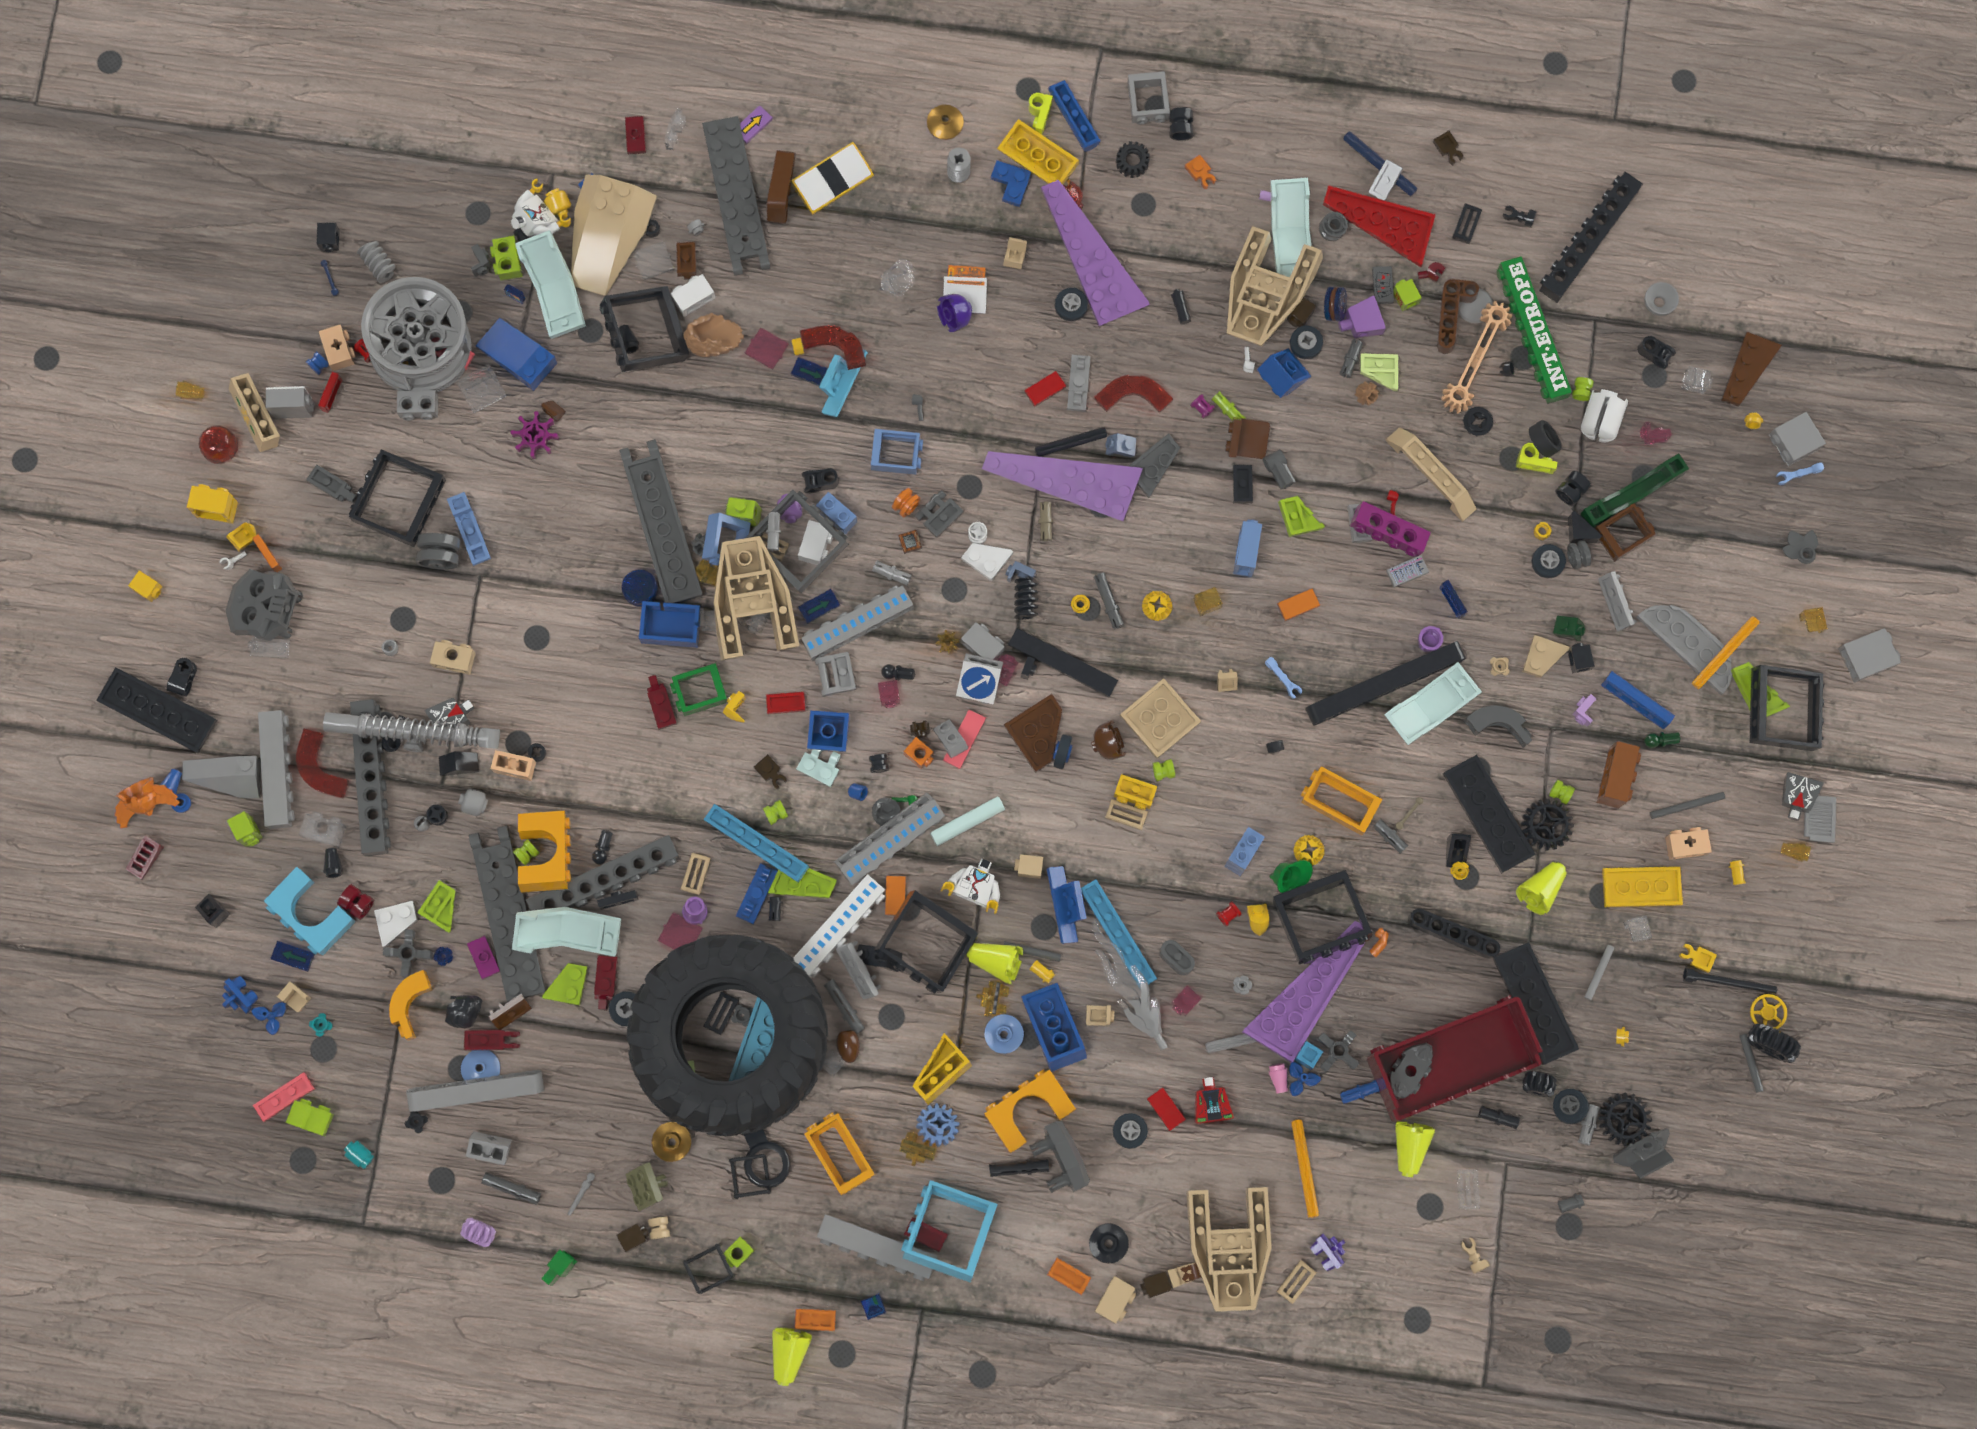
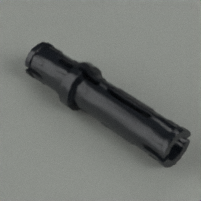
M1027 1159L1025 1162L989 1164L990 1177L1017 1174L1032 1175V1173L1049 1172L1048 1159L1038 1161Z

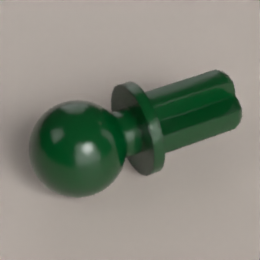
M1660 732V736L1650 733L1645 737L1644 742L1648 748L1653 749L1658 747L1659 744L1662 747L1678 744L1681 738L1678 732L1665 734Z

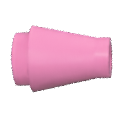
M1285 1064L1269 1066L1270 1071L1268 1073L1276 1093L1287 1092V1068H1285Z

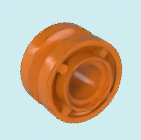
M910 488L903 490L896 497L892 505V509L895 511L900 510L899 515L903 518L915 510L921 499L917 494L912 496L913 491Z

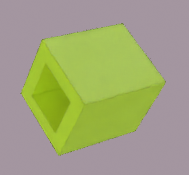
M1403 279L1395 284L1393 295L1402 311L1420 303L1421 296L1412 279L1407 281Z

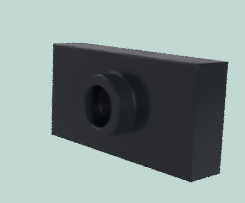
M1233 465V503H1252V465Z
M635 890L626 893L617 891L611 893L610 897L597 900L600 910L638 901L639 899Z

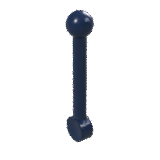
M322 260L321 266L324 267L331 285V293L333 296H338L339 291L333 283L327 267L328 262Z

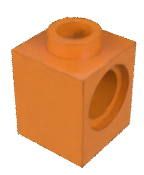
M917 737L903 751L904 755L920 769L924 766L928 767L934 760L932 757L934 751ZM918 750H922L926 754L921 759L915 757V752Z

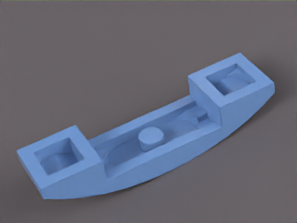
M465 492L448 498V504L462 535L472 565L474 566L491 559Z

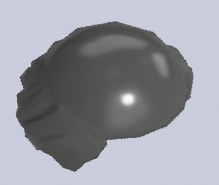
M890 798L878 799L872 807L873 820L880 826L900 813L899 804Z

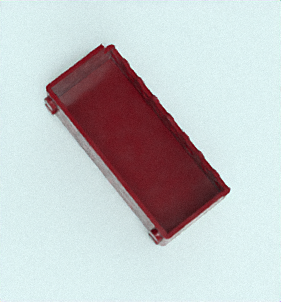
M1511 995L1496 1001V1005L1389 1047L1385 1048L1384 1045L1370 1050L1371 1055L1367 1057V1062L1374 1079L1378 1083L1381 1097L1391 1121L1403 1120L1540 1066L1541 1059L1538 1053L1542 1052V1049L1519 997L1512 998ZM1427 1042L1432 1046L1433 1051L1432 1063L1429 1066L1432 1068L1426 1078L1422 1077L1419 1084L1421 1086L1416 1094L1412 1093L1406 1098L1397 1100L1387 1075L1389 1072L1394 1071L1392 1068L1397 1058L1401 1059L1403 1057L1401 1053L1406 1048ZM1412 1065L1407 1066L1405 1069L1406 1075L1409 1077L1415 1076L1416 1068Z

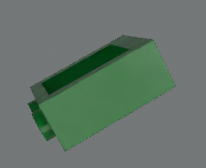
M716 663L672 677L673 683H670L673 694L677 693L679 700L675 701L678 712L682 711L684 716L728 703ZM711 672L718 697L686 707L679 682Z

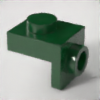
M1557 615L1553 634L1581 641V637L1585 633L1584 623L1576 617Z

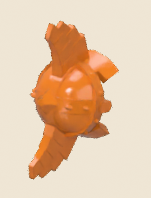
M154 777L140 780L116 795L120 799L115 807L117 823L120 824V828H127L130 818L135 813L151 816L157 804H169L176 807L180 803L177 800L178 796L172 792L173 790L166 788V785L154 784Z

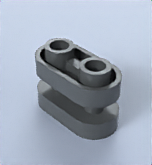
M1167 940L1162 944L1159 951L1160 957L1177 974L1182 976L1188 975L1195 966L1194 958L1174 940Z

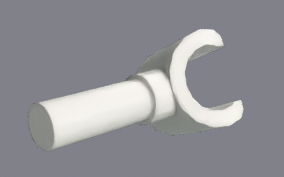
M1245 347L1243 370L1253 373L1255 362L1249 361V347Z
M244 551L231 559L222 558L220 564L228 561V565L223 569L231 570L234 567V563L247 554Z

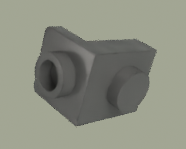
M476 244L471 247L479 261L477 265L471 268L475 277L483 276L491 269L490 263L487 260L490 258L485 248L481 249Z

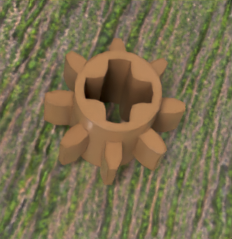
M1364 381V383L1356 388L1355 396L1358 397L1357 401L1362 405L1367 404L1368 406L1374 403L1379 393L1376 390L1377 386L1372 382L1368 384Z

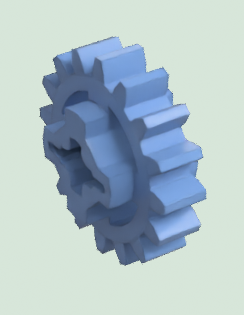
M938 1103L933 1108L928 1105L926 1110L923 1109L920 1112L921 1116L917 1117V1121L920 1122L916 1125V1128L920 1129L918 1136H924L923 1142L929 1140V1146H932L933 1143H936L937 1147H940L941 1143L946 1146L949 1141L952 1142L954 1140V1135H957L959 1131L956 1129L959 1126V1122H954L957 1115H951L952 1109L945 1110L946 1105H943L942 1108H939ZM929 1115H932L931 1119H928V1120L926 1121V1118H927ZM949 1130V1133L943 1136L944 1131Z

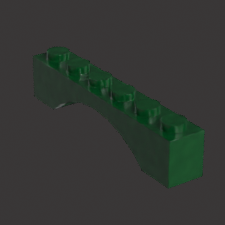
M1678 453L1628 486L1586 507L1580 516L1595 528L1630 505L1636 504L1680 478L1689 470V467Z

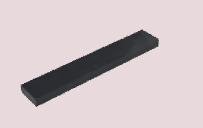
M1016 628L1008 643V646L1034 658L1110 698L1118 682L1112 676Z

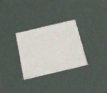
M944 276L943 296L952 293L959 294L970 302L972 306L971 313H986L987 278ZM947 280L981 281L985 283L984 286L947 283Z

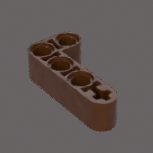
M776 151L767 198V222L782 224L787 222L788 199L796 152Z
M1449 279L1444 283L1437 349L1442 354H1448L1454 348L1459 302L1472 303L1477 299L1479 286L1474 281ZM1447 288H1454L1456 292L1450 293L1447 291ZM1470 289L1474 291V294L1469 295L1465 291ZM1451 305L1454 310L1449 311L1445 306ZM1450 323L1452 327L1446 328L1443 324ZM1445 336H1448V345L1444 343Z

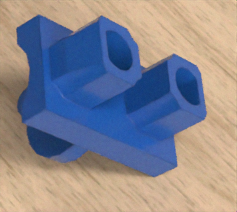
M241 976L232 981L230 978L224 981L226 984L224 989L227 992L222 995L225 999L222 1004L223 1007L228 1008L231 1006L234 1011L240 1007L245 1014L250 1012L251 1006L258 1000L255 992L250 990L245 995L242 994L240 990L246 987V982Z

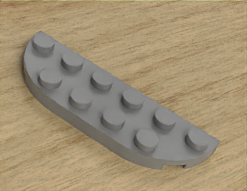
M1652 606L1636 617L1698 675L1724 647L1691 614L1677 606ZM1731 657L1707 681L1720 695L1726 691L1731 682Z

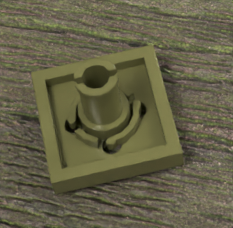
M650 1162L626 1173L627 1184L631 1188L633 1201L638 1211L645 1210L663 1200L659 1188L666 1187L668 1181H662V1179H666L664 1174L655 1177Z

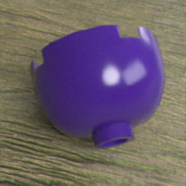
M953 293L938 299L940 301V305L937 306L938 315L943 326L947 324L950 328L948 329L949 332H956L968 325L972 311L969 301L963 296Z

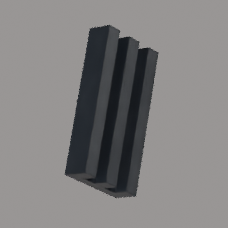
M1465 203L1452 238H1457L1461 242L1466 241L1467 244H1470L1482 209ZM1469 209L1470 212L1461 234H1458L1466 210ZM1475 211L1477 212L1469 236L1466 237L1467 228Z
M721 992L703 1027L722 1035L739 1000ZM723 997L726 998V1000H725L723 1006L721 1007V1009H720V1011H719V1013H718V1015H717V1017H716V1019H715L713 1025L710 1026V1023H711V1021H712V1019H713V1017H714V1015H715V1013H716V1011H717V1009H718V1007H719V1005H720V1003H721ZM732 1001L733 1003L719 1030L716 1029L729 1002Z

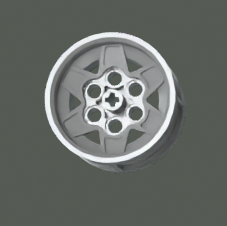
M422 277L401 278L380 288L371 297L364 309L361 331L365 346L375 371L393 389L397 391L435 390L437 393L450 387L464 373V367L468 361L470 351H472L471 337L460 302L444 285ZM444 317L449 321L451 327L441 325ZM408 318H415L413 322H407ZM427 321H434L432 325H425ZM397 331H402V332H403V333H402L401 335H399V336H395V335H394V333L397 332ZM382 337L390 340L385 349L382 345ZM435 337L440 338L438 342L431 341ZM402 348H409L405 353L400 352ZM443 348H447L445 352L439 358L436 359L435 351H440ZM421 351L428 352L425 356L419 355ZM413 359L417 366L405 365L402 362Z

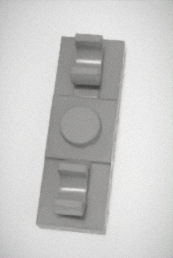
M1072 355L1067 410L1086 412L1090 356Z
M1614 571L1598 578L1618 632L1634 625L1637 621L1632 619L1631 613H1633V610H1629L1623 589H1621L1624 586L1623 584L1620 585L1618 581L1620 575H1616Z
M858 942L840 945L836 948V951L862 999L878 995L877 990L880 989L881 985H874L873 979L876 976H870L866 965L859 957L863 953L862 950L856 952L854 946Z

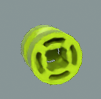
M1585 377L1575 378V390H1573L1572 398L1578 401H1589L1591 396L1590 389L1593 387L1594 381Z
M1172 759L1165 760L1164 763H1152L1156 782L1162 781L1163 778H1175Z
M1557 779L1549 796L1554 799L1558 798L1561 803L1567 805L1575 788L1570 785L1566 786L1563 784V781Z
M780 800L776 801L772 806L763 808L770 825L775 824L779 819L788 817Z
M528 839L523 842L522 847L516 848L513 851L525 866L532 857L540 854Z

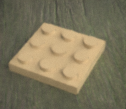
M1164 678L1120 714V717L1157 759L1201 723V720Z

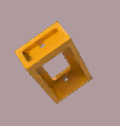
M1322 766L1318 771L1314 769L1310 777L1311 785L1309 787L1305 786L1300 795L1303 797L1301 803L1362 836L1382 799ZM1325 783L1365 805L1367 811L1362 820L1357 822L1315 799L1314 794L1319 784Z
M832 1112L823 1118L824 1122L817 1125L814 1123L807 1127V1132L804 1135L842 1196L872 1178L875 1174L839 1114L834 1115ZM831 1128L837 1130L861 1170V1174L848 1182L842 1179L819 1140V1136Z

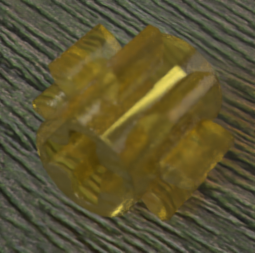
M945 630V634L937 635L940 641L935 643L936 646H941L940 653L947 651L948 655H950L952 649L957 651V647L954 644L959 643V639H954L955 632L949 634ZM945 639H949V646H946Z

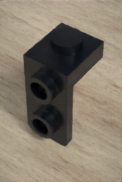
M858 945L857 951L862 950L863 952L859 957L865 965L899 972L893 967L894 964L889 960L887 962L883 961L877 956L878 953L874 951L876 946ZM885 948L902 960L903 953L891 948Z

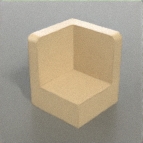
M290 981L277 996L298 1013L311 999L309 995Z

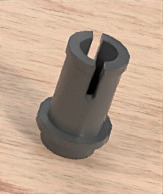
M1576 1193L1573 1197L1557 1202L1561 1213L1575 1208L1581 1209V1206H1584L1581 1194L1577 1195Z

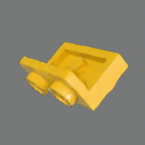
M1121 774L1113 797L1117 798L1116 801L1127 804L1130 802L1135 804L1136 808L1146 810V808L1150 809L1157 786Z

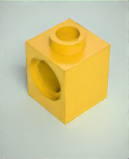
M140 570L128 585L133 591L150 602L159 597L162 586L157 581Z

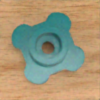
M320 1013L318 1017L309 1022L310 1028H313L318 1037H322L324 1032L331 1030L333 1024L326 1019L324 1013Z

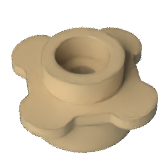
M1491 658V674L1493 676H1497V674L1507 676L1510 672L1508 669V658Z

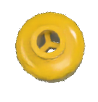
M557 188L545 194L544 204L554 216L558 215L560 217L564 212L569 213L568 209L572 204L564 190Z

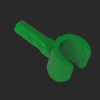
M915 795L904 798L892 797L896 802H908L909 805L918 799Z

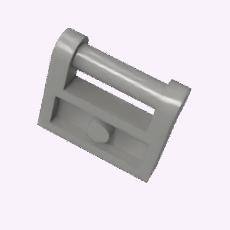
M849 652L815 659V663L819 668L823 697L856 690ZM827 663L832 665L836 687L830 688L826 669Z

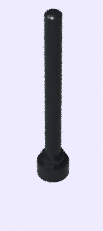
M1686 966L1683 972L1684 982L1692 983L1699 980L1761 992L1777 993L1776 986L1699 973L1693 967Z

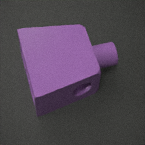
M1371 296L1348 308L1345 314L1347 319L1338 321L1340 331L1343 332L1351 329L1354 338L1381 335L1386 329L1375 296Z

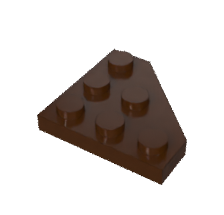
M1052 694L1004 724L1005 729L1035 773L1052 762L1062 714V708Z

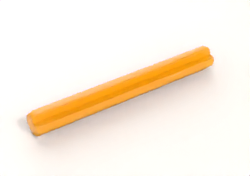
M1752 616L1692 681V685L1696 689H1700L1759 625L1760 622L1756 617Z
M1301 1119L1293 1120L1291 1123L1307 1214L1309 1218L1318 1217L1319 1212L1303 1122Z

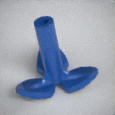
M284 1002L276 1003L272 1007V1012H269L266 1007H256L251 1011L254 1017L260 1021L268 1019L266 1030L269 1034L274 1035L280 1027V1023L275 1017H282L284 1015L286 1004Z
M1292 1062L1290 1064V1075L1297 1078V1081L1290 1084L1292 1096H1298L1303 1092V1083L1312 1087L1321 1081V1077L1315 1073H1303V1068L1298 1063Z

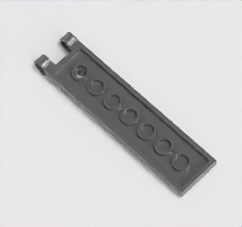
M735 116L704 122L702 125L734 276L743 274L741 260L759 257L761 270L771 269L739 117ZM747 236L749 240L747 242H743L742 238Z
M654 439L647 441L650 452L649 457L632 461L628 447L619 451L665 603L678 604L701 597L703 594L657 442ZM650 475L651 479L649 481H645L644 476Z
M505 825L497 827L501 842L499 845L483 848L479 832L470 834L469 841L473 851L506 1000L509 1002L520 994L527 998L543 994L546 990L536 949L532 953L512 950L517 912L527 911L524 894L520 892L518 886V868L509 829ZM499 862V868L494 869L493 863Z

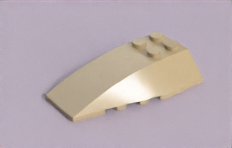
M602 175L585 176L574 212L571 275L576 288L603 296L608 294L619 276V272L625 266L627 259L646 232L657 198L656 195L636 185Z

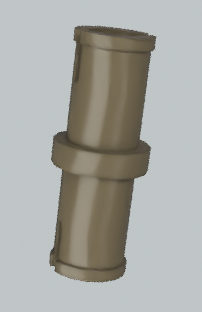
M1040 502V519L1038 520V524H1040V541H1052V503L1044 502L1043 504V502Z

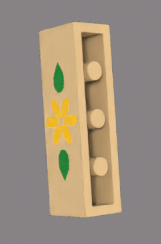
M249 373L231 378L229 391L259 452L278 447L280 435Z

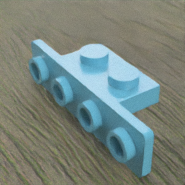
M852 347L846 361L841 356L834 355L819 386L829 396L821 411L824 415L838 416L867 355L866 350Z

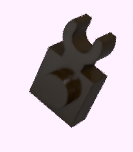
M1449 130L1433 140L1442 157L1446 154L1449 156L1448 161L1452 166L1455 164L1454 156H1457L1460 161L1463 159L1462 152L1456 150L1459 144Z
M926 720L920 723L912 722V725H910L911 736L917 738L926 737V734H930L929 723Z
M768 754L754 766V769L766 782L770 779L772 780L773 787L777 790L779 789V786L776 784L777 780L781 779L784 783L787 782L784 775L778 774L781 768Z

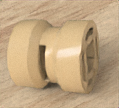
M668 1217L648 1219L649 1226L651 1227V1240L670 1237V1231L667 1229Z

